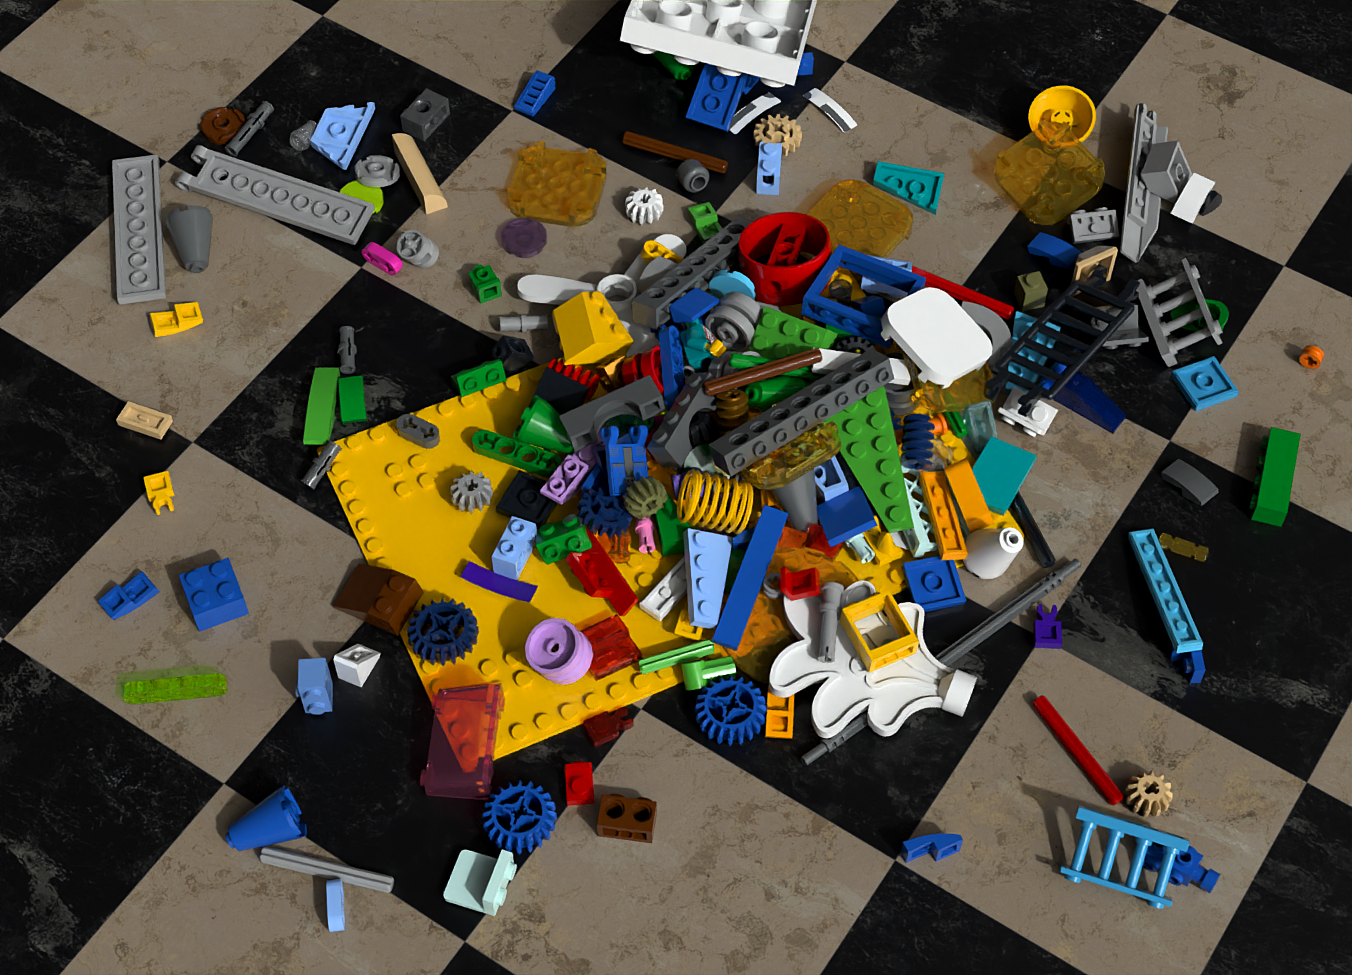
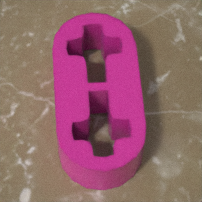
M370 242L362 250L363 257L370 264L389 275L394 276L403 268V263L397 255L374 242Z

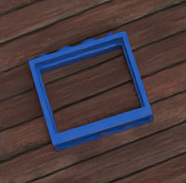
M839 244L804 295L801 314L890 348L894 339L890 338L886 341L880 334L883 331L880 319L819 296L838 266L908 293L907 296L924 289L926 278Z

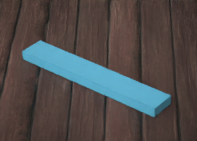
M1154 529L1129 532L1128 540L1175 652L1183 653L1202 650L1203 642Z

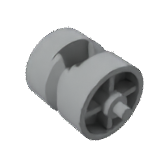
M408 230L398 239L397 251L399 255L415 266L425 269L431 267L437 261L439 256L437 244L419 231Z

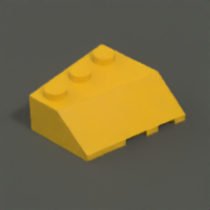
M601 291L581 292L554 309L551 313L555 331L560 336L559 347L564 352V365L604 363L614 356L625 357L634 342Z

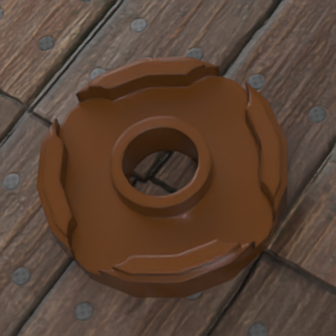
M227 107L211 110L203 117V122H201L204 137L209 142L215 144H228L246 123L243 114L237 109L232 108L233 110L227 109ZM223 123L228 124L225 127H219Z

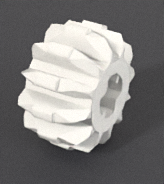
M637 187L636 192L630 191L625 200L627 217H630L633 223L639 221L641 226L644 222H648L651 225L653 220L659 221V217L664 210L663 199L660 194H657L656 189L649 191L648 187L645 190Z

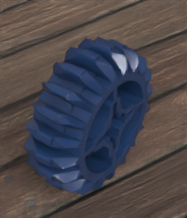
M442 597L441 603H436L432 599L430 606L422 603V611L415 610L414 618H411L409 621L410 627L407 630L409 645L413 647L416 655H420L423 662L430 659V663L434 665L437 661H440L444 667L446 661L450 660L455 664V658L459 657L464 660L465 652L472 653V645L477 643L479 629L477 619L473 616L470 608L466 609L463 602L456 605L454 599L446 603ZM431 624L432 627L429 630H427V634L423 636L425 629ZM463 627L464 629L462 634L457 639H455V635L458 634L459 629Z

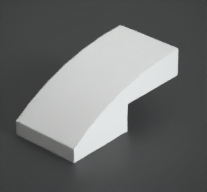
M1193 173L1171 214L1193 223L1215 182Z

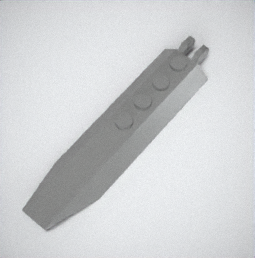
M1144 103L1136 105L1133 115L1134 126L1120 252L1134 263H1138L1158 229L1161 203L1160 196L1148 191L1145 182L1141 179V170L1144 168L1146 157L1150 152L1152 144L1167 142L1168 127L1157 126V113L1153 110L1147 112V106Z

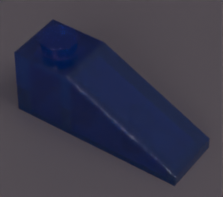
M1068 367L1064 369L1061 375L1068 369ZM1077 372L1053 398L1054 401L1112 434L1115 433L1127 416L1089 377L1080 372Z

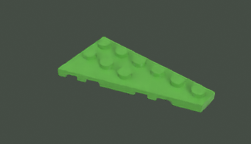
M882 386L822 423L889 533L912 529L914 528L886 389Z

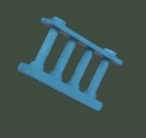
M1078 805L1075 816L1081 820L1080 824L1082 827L1071 865L1061 864L1060 872L1065 874L1064 878L1077 883H1081V879L1135 895L1147 899V904L1156 908L1163 909L1164 905L1171 907L1172 898L1164 896L1175 856L1176 854L1179 855L1180 850L1187 852L1190 840ZM1097 825L1108 828L1107 833H1109V837L1097 875L1081 869L1092 831L1096 829ZM1126 833L1136 836L1135 841L1137 845L1126 883L1109 879L1120 837H1124ZM1152 842L1163 845L1162 850L1165 852L1154 890L1151 892L1136 886L1147 848L1152 845Z

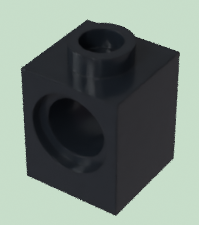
M505 335L500 338L490 351L494 360L500 359L502 361L504 370L519 373L523 371L534 357L525 339Z

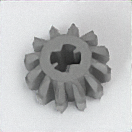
M472 470L469 475L461 472L460 478L453 479V486H450V495L452 496V503L454 506H459L461 512L466 509L471 514L474 509L482 512L483 505L489 506L490 498L493 495V488H491L489 478H484L482 472L474 475Z

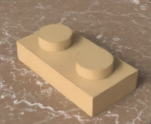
M128 401L116 421L119 426L162 439L172 424L173 419L171 415Z

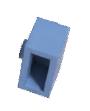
M326 658L299 659L296 696L301 697L305 713L318 715L332 711L333 682Z

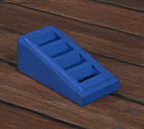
M536 70L516 102L514 109L534 117L555 90V78Z

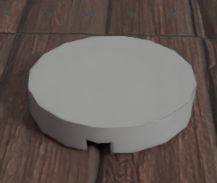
M386 156L366 157L365 161L362 162L361 159L355 165V178L365 186H388L396 182L400 177L399 164L393 163V159Z

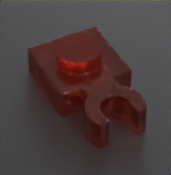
M626 707L619 708L615 715L611 717L608 711H605L583 721V726L594 747L619 737L618 729L628 730L634 726L632 718L626 721L621 720L623 716L628 715Z

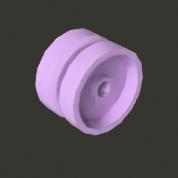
M560 618L547 619L535 626L528 635L525 645L526 658L531 667L554 684L566 685L574 683L583 677L589 669L593 657L592 645L588 638L573 624Z

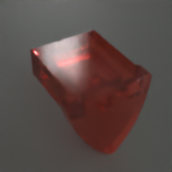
M814 523L810 526L804 551L833 563L845 545V541L831 547L822 526Z

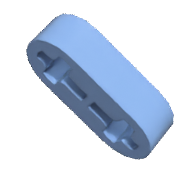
M342 879L327 880L329 931H345Z

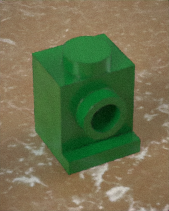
M476 265L472 268L471 272H468L470 286L480 304L502 296L501 282L490 265Z

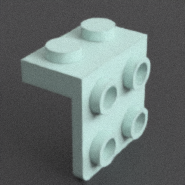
M462 850L444 891L445 901L495 916L499 905L502 906L505 901L507 884L509 880L512 881L516 872L517 865L514 864L513 853L501 850L499 858L496 859L473 851Z

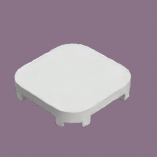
M924 288L893 303L880 319L883 328L880 334L886 341L893 338L922 370L918 376L921 381L926 383L929 380L936 384H941L942 389L949 387L954 380L975 369L978 371L992 355L991 341L983 330L949 294L937 288Z

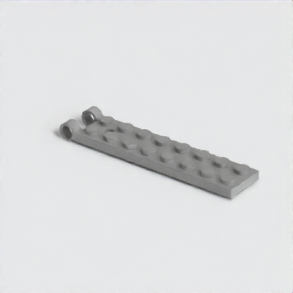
M197 145L191 154V158L196 163L204 165L198 176L195 177L186 172H181L175 181L176 186L183 191H195L352 245L357 243L375 210L373 203L209 150L200 145ZM222 176H227L225 180L220 181Z

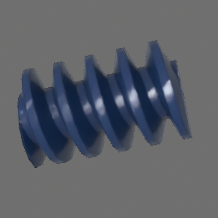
M909 414L904 417V435L902 437L903 444L900 459L901 465L905 468L919 470L932 466V462L926 459L933 457V453L929 450L934 447V444L930 442V440L934 439V434L929 431H933L935 425L928 422L931 418L926 414Z

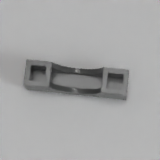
M710 372L692 373L688 377L685 386L675 398L674 404L664 416L663 422L653 434L652 440L647 446L649 452L663 468L681 467L692 450L689 440V424L693 415L696 412L715 411L717 408V401L720 399L716 395L707 396L704 390V383L715 379Z
M648 375L620 389H615L598 399L591 400L589 403L576 409L569 410L565 414L560 415L559 418L563 430L576 452L598 442V433L601 426L614 416L629 414L644 421L666 411L660 391L651 376Z

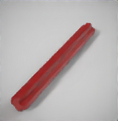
M912 265V273L926 278L925 286L940 289L961 301L984 306L1005 319L1012 317L1014 312L1013 306Z
M1041 695L1033 701V707L1110 805L1114 806L1120 803L1124 797L1123 793L1046 696Z

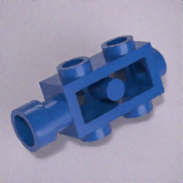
M1152 842V845L1148 846L1143 868L1151 872L1159 871L1165 852L1162 850L1163 845ZM1189 846L1187 852L1180 850L1179 855L1176 854L1168 881L1176 886L1181 884L1188 886L1192 880L1201 885V889L1211 893L1220 877V873L1211 868L1207 870L1200 866L1203 855L1198 853L1192 846Z

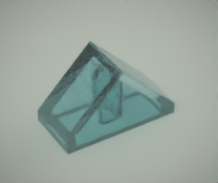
M985 400L966 406L963 421L968 429L967 437L975 453L978 454L982 452V448L986 446L991 436L998 439L991 401Z

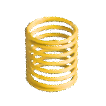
M691 469L687 472L681 484L677 501V518L681 524L688 522L691 526L697 523L699 527L706 525L708 529L715 527L717 531L724 529L726 533L733 531L735 535H739L749 521L753 504V487L749 480L745 481L743 479L737 482L736 478L728 480L726 476L719 478L717 474L710 477L708 472L701 475L699 470ZM706 478L705 494L699 510L700 493ZM689 480L685 497V517L682 519V501ZM715 480L714 497L708 513L709 495ZM724 482L725 487L722 504L717 515V502L719 498L720 489ZM733 484L734 490L731 506L726 517V504L730 488ZM748 493V504L745 517L741 524V527L738 530H736V527L738 526L745 510ZM741 494H742V501H741L740 509H739L738 515H737V517H736V512H737V507H738L739 499H740V496H741ZM693 513H694V518H695V519L691 521L690 518L692 517V515H693Z

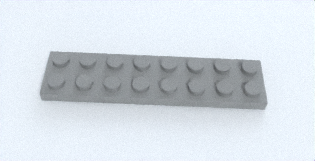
M158 155L112 160L118 303L120 305L165 299L166 280Z

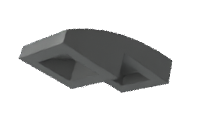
M1177 459L1162 471L1163 480L1181 488L1183 497L1200 506L1219 493L1218 488L1207 477L1180 459Z

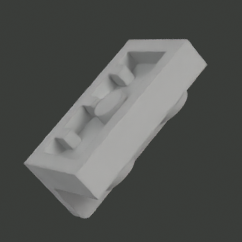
M1106 207L1095 209L1094 212L1086 213L1085 210H1078L1072 212V215L1066 219V225H1070L1073 244L1117 239L1120 237L1116 210H1108Z

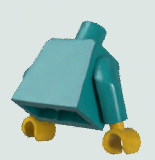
M697 318L693 322H685L687 330L683 331L680 336L689 364L699 373H707L713 358L720 357L727 348L720 340L715 339L712 332L702 323L700 324Z

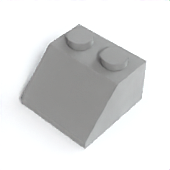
M1178 140L1154 143L1147 154L1144 168L1141 170V179L1145 182L1148 191L1176 204L1191 178L1192 172Z

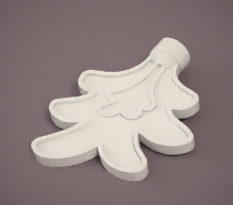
M858 581L850 585L841 596L840 605L842 608L851 602L858 603L875 593L873 584L869 581ZM821 592L820 595L790 601L784 594L783 611L785 619L791 631L800 641L785 648L775 659L770 672L769 688L772 694L784 698L790 697L810 685L823 683L814 697L811 710L812 725L820 737L830 738L836 735L854 717L867 710L869 726L881 736L893 735L912 713L924 708L939 707L963 717L977 677L961 670L947 667L932 656L923 639L924 609L920 605L911 602L898 604L919 640L916 654L869 673L840 623L841 615L837 619L835 661L827 663L828 652L825 653V663L818 660L822 615L819 612V605L822 604L823 599ZM882 611L854 622L870 651L900 639L890 620Z

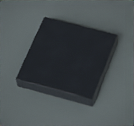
M546 367L533 398L535 395L543 398L562 415L569 410L582 406L590 387L550 367Z
M519 470L496 506V512L509 518L514 516L535 523L536 529H540L541 526L545 525L558 503L540 493V490L547 481Z

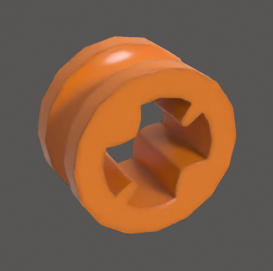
M1306 346L1300 355L1299 361L1306 368L1316 369L1323 360L1324 352L1319 347Z

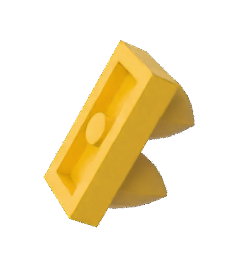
M875 514L874 518L878 526L863 532L864 540L875 552L874 559L880 567L902 558L903 552L893 542L891 534H889L879 515Z

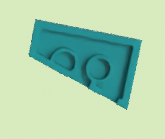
M878 161L873 185L936 215L945 173Z

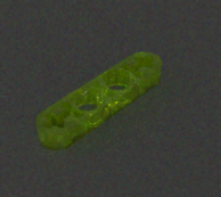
M203 674L132 681L123 686V701L128 704H147L218 697L227 693V677L223 674Z

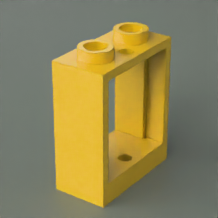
M889 590L882 593L875 592L867 599L858 603L851 602L842 609L840 623L869 673L916 654L919 640ZM884 610L900 639L870 651L854 622Z

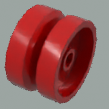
M654 346L643 353H637L625 359L622 367L625 386L637 379L650 375L663 400H665L660 346Z

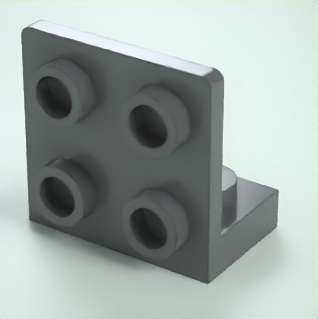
M1131 303L1135 307L1134 312L1102 345L1103 348L1115 349L1118 345L1122 344L1136 347L1140 346L1141 342L1149 341V337L1138 328V305L1136 303ZM1112 305L1095 307L1115 317L1121 312L1120 309ZM1089 315L1090 326L1103 331L1109 325Z

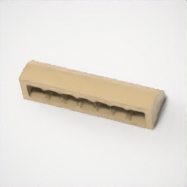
M404 133L392 134L395 155L426 215L447 208V202L414 139Z

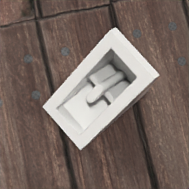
M356 644L336 654L333 661L338 678L362 687L381 653Z

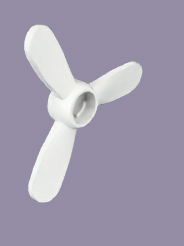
M663 234L654 240L681 258H685L686 245L679 237L672 234ZM641 254L637 256L624 275H609L603 278L597 285L537 274L527 275L518 281L517 292L522 299L546 304L562 305L581 292L601 291L634 341L625 356L626 359L637 353H643L654 346H660L659 340L655 338V333L650 331L651 327L633 321L632 300L641 294V292L637 291V286L644 269L648 265L642 259ZM619 295L628 299L616 302L610 301L607 298Z

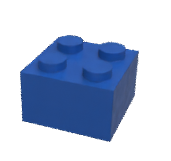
M229 557L179 575L199 632L249 614Z

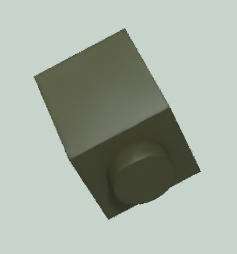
M1040 271L1017 276L1014 296L1021 311L1044 307L1048 288Z

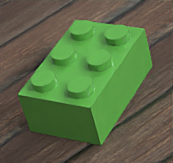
M765 306L748 351L759 353L764 358L778 360L813 348L832 350L838 333Z

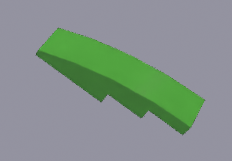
M315 368L308 400L304 444H327L328 440H330L335 421L334 409L338 398L339 368Z

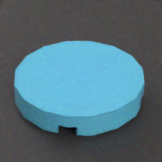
M727 270L717 271L709 282V289L712 295L718 298L719 301H721L726 293L732 291L743 293L753 300L756 296L753 282L737 271H733V273H729Z

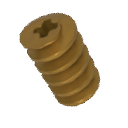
M732 389L716 395L720 399L717 401V407L720 408L717 411V415L720 417L717 420L718 425H720L718 428V434H720L718 439L748 422V395L744 391Z

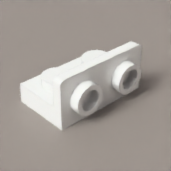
M1014 386L1003 407H999L997 410L1003 414L1001 419L1012 425L1015 422L1024 425L1022 430L1034 437L1037 433L1044 436L1058 410L1039 400L1027 417L1018 414V409L1022 406L1018 404V399L1027 393Z

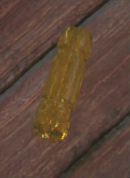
M1166 533L1160 535L1159 543L1163 549L1171 548L1172 552L1190 558L1192 555L1195 556L1194 559L1202 562L1206 560L1209 552L1207 547L1202 545L1197 547L1195 543L1178 537L1173 539L1171 538L1172 535Z

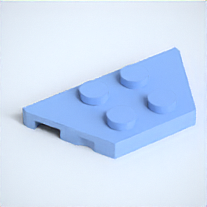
M369 102L367 103L368 107L355 109L354 105L325 109L310 140L311 146L336 165L346 170L375 111V104Z

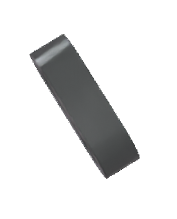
M404 414L397 419V431L402 438L426 449L434 448L439 444L440 434L434 424L412 414Z

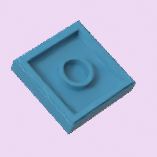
M1215 356L1173 370L1171 377L1195 412L1235 398L1239 393Z

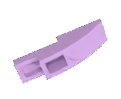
M600 430L598 442L576 451L573 456L568 454L540 490L541 494L562 505L582 490L583 484L597 464L592 447L603 442Z

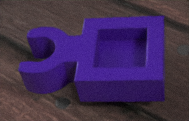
M1039 604L1036 612L1038 620H1035L1033 625L1034 648L1061 649V621H1054L1057 615V607L1052 605L1051 613L1046 614L1042 610V605Z

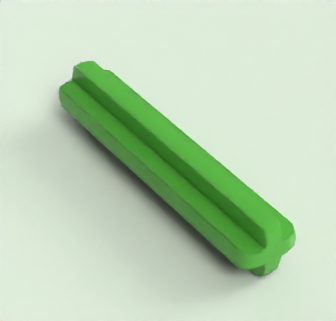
M705 639L638 660V667L642 674L650 673L713 654L714 645L711 639Z

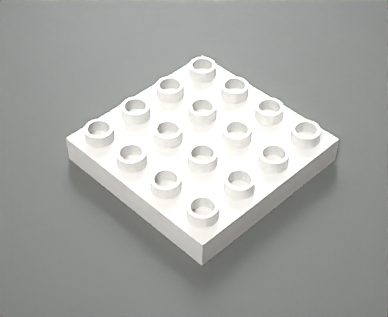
M631 0L624 17L620 41L631 43L632 49L644 54H651L656 50L673 54L675 60L682 64L695 65L700 61L716 65L718 71L725 75L739 76L743 72L760 77L764 84L771 87H782L785 84L794 86L817 0Z

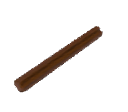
M626 131L623 136V143L683 162L688 159H695L706 169L719 173H725L728 167L726 160Z
M814 348L713 379L704 383V390L707 396H712L810 366L823 360L822 353L819 348Z

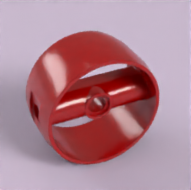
M779 212L758 218L742 231L739 238L738 260L740 273L753 282L755 286L754 291L756 292L755 299L771 305L788 306L803 303L804 295L832 255V243L826 226L812 216L797 212ZM801 251L816 256L802 264H798L797 261ZM771 253L767 265L756 262L759 258ZM830 278V280L828 281V283L826 284V286L824 287V289L822 290L821 293H823V292L826 290V288L829 286V284H830V282H831V278Z

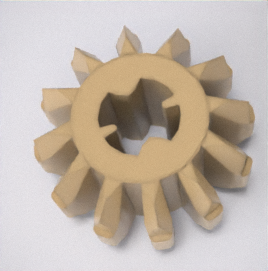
M1141 770L1138 772L1137 777L1132 776L1129 779V785L1125 788V795L1128 796L1126 802L1127 805H1135L1133 808L1134 813L1141 810L1145 818L1150 812L1157 817L1161 811H1167L1169 802L1173 798V793L1170 792L1171 783L1163 782L1164 775L1156 777L1153 770L1149 771V774L1146 775Z

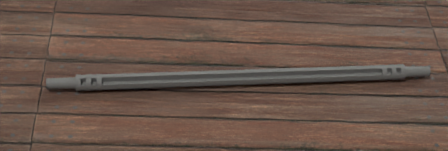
M1075 558L1060 570L1052 571L934 658L945 666H950L1064 583V579L1081 567L1080 561ZM868 710L854 717L836 735L830 738H821L818 745L800 757L801 762L805 766L809 765L825 752L830 753L868 725Z

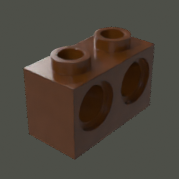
M620 794L602 795L597 821L598 836L652 843L657 817V802L645 797L633 799L625 798ZM611 812H618L620 814L615 818L608 816ZM640 815L647 817L644 821H638L635 818Z

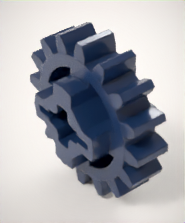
M601 487L598 488L597 492L591 488L588 493H584L577 506V509L580 510L578 517L584 518L582 524H589L591 526L589 531L597 530L599 536L606 533L609 538L614 533L619 537L622 532H626L633 516L625 508L626 506L623 504L625 500L621 501L619 499L620 495L610 496L609 489L607 492H604Z

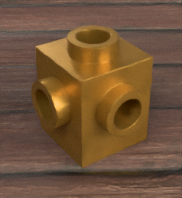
M614 356L595 367L600 375V384L608 393L625 386L622 370L625 360L624 356Z

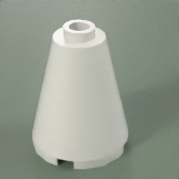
M1015 528L976 530L969 534L965 541L968 555L966 559H963V562L971 573L974 572L981 579L999 577L1007 570L1021 550L1023 537Z

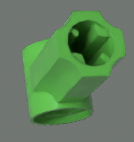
M732 656L707 661L694 660L681 663L685 690L708 687L711 680L716 683L720 676L724 681L728 680L731 675L735 679L736 667Z

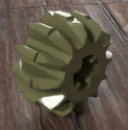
M642 476L639 481H633V485L627 487V493L622 496L625 500L623 504L626 506L627 511L640 520L644 517L646 519L650 518L652 514H657V511L664 507L662 503L667 500V491L657 479L652 476L647 478Z

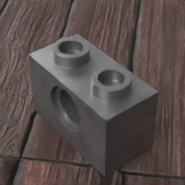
M426 88L402 112L400 117L403 131L425 141L450 115L448 98Z

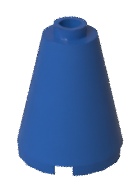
M283 785L229 825L228 833L225 836L232 849L236 848L238 851H244L303 838L307 835V828L305 822L299 823V815L302 814L300 807L291 791L285 789Z

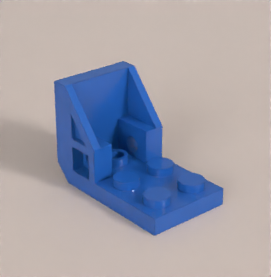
M705 63L686 118L728 132L741 94L746 95L760 77L743 72L739 76L725 75L718 71L716 65Z

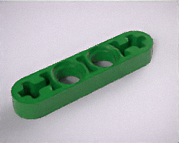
M479 430L472 437L473 449L476 453L546 478H550L562 463L560 456L555 453L521 443L488 430ZM504 446H509L513 449L508 454H502L499 451ZM525 454H532L535 456V459L526 462L522 460V457ZM552 463H555V466L552 465L550 468H547V465L550 466Z

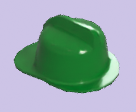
M1197 298L1172 309V320L1200 308ZM1205 299L1213 321L1218 320L1223 330L1229 315L1227 307L1222 302ZM1202 317L1181 328L1196 332L1208 325L1205 318Z

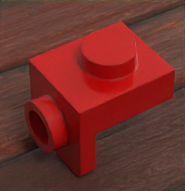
M781 567L780 577L778 578L779 590L790 601L820 595L819 571L814 567L791 573L787 567Z

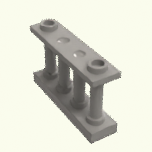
M1186 258L1182 260L1185 272L1157 285L1146 286L1142 279L1137 280L1140 282L1139 287L1136 289L1139 292L1138 297L1161 357L1168 367L1177 364L1174 354H1177L1178 350L1212 335L1218 345L1222 344L1219 334L1223 333L1218 320L1213 321L1197 281L1200 278V274L1195 264L1190 266ZM1190 280L1192 290L1160 305L1158 303L1154 304L1153 299L1156 298L1157 294ZM1197 298L1200 308L1168 323L1165 321L1161 322L1160 317L1163 316V313ZM1202 317L1205 318L1207 327L1174 342L1168 340L1167 336L1171 334V331Z

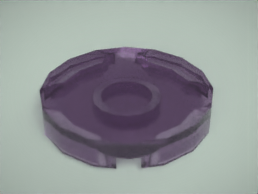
M520 218L513 220L504 227L501 234L502 246L510 255L511 253L515 254L519 258H529L538 255L547 244L546 229L542 223L535 219Z

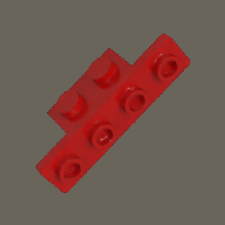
M587 526V535L592 542V548L580 553L571 552L565 560L571 567V572L584 586L583 589L590 597L608 598L619 616H625L638 602V597Z

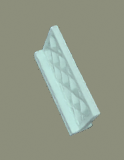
M941 460L931 461L932 466L930 468L919 470L908 469L902 466L903 473L909 472L917 477L914 483L904 478L914 528L903 530L913 558L923 557L925 552L938 550L937 543H930L927 536L929 531L934 534L931 523L922 520L919 516L920 511L928 514L925 500L921 503L913 499L911 492L915 491L923 496L921 487L917 485L919 474L931 469L945 472ZM946 475L965 542L971 533Z

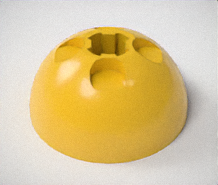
M1055 86L1041 92L1032 102L1028 114L1029 126L1035 138L1043 145L1057 150L1070 149L1084 142L1091 134L1096 121V110L1092 100L1083 91L1071 86Z

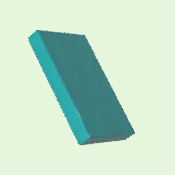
M993 436L989 439L972 471L988 509L1004 516L1034 465L1037 455Z

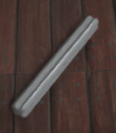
M263 847L260 853L262 863L332 880L342 879V882L387 893L391 892L394 885L393 877L270 847Z

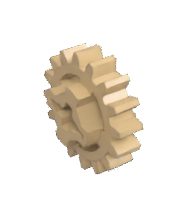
M777 114L776 118L768 115V120L762 118L760 119V124L755 125V146H759L760 142H765V144L774 143L775 145L776 143H782L783 155L787 156L788 151L794 153L795 147H800V141H802L801 126L796 125L795 119L789 121V116L787 115L784 118H780V114Z

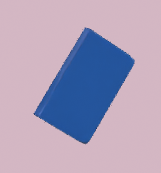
M694 288L669 306L673 321L676 323L693 322L719 303V299L701 289Z

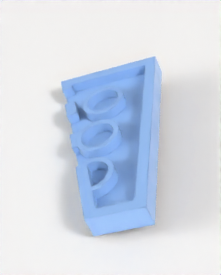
M687 528L683 532L689 623L692 626L714 629L719 621L733 537Z

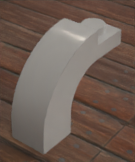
M963 301L962 309L991 341L993 350L989 358L985 378L993 379L996 375L991 372V368L1012 346L1011 333L1003 319L995 312L979 304Z

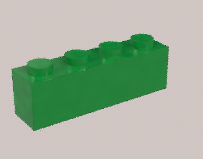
M1271 427L1268 436L1263 435L1260 450H1264L1263 455H1259L1256 469L1260 470V474H1256L1252 489H1256V495L1252 494L1249 503V509L1253 510L1251 520L1282 526L1288 512L1301 437L1300 433Z

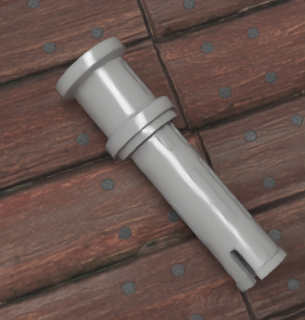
M835 582L823 583L820 589L823 593L822 604L819 605L822 623L818 660L825 663V653L828 652L827 663H832L835 661L837 619L843 609L840 605L841 594L844 593V586Z

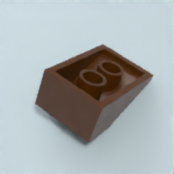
M358 564L333 604V607L398 636L424 592L415 578L392 569Z

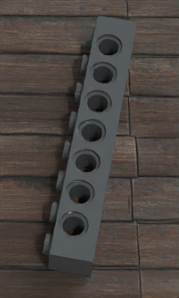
M738 216L633 299L631 305L633 321L657 330L672 318L669 308L672 303L694 288L705 291L709 287V282L715 272L720 270H727L728 272L738 264L740 235L753 220Z
M870 349L709 444V448L715 465L729 476H733L892 381L894 375L889 358L874 349Z

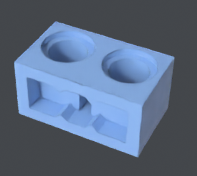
M512 516L492 555L494 573L518 580L536 544L537 530L535 523Z

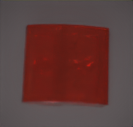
M618 614L580 631L588 638L592 645L593 657L588 670L595 681L637 663L639 659L643 658L641 651L631 639L628 628Z

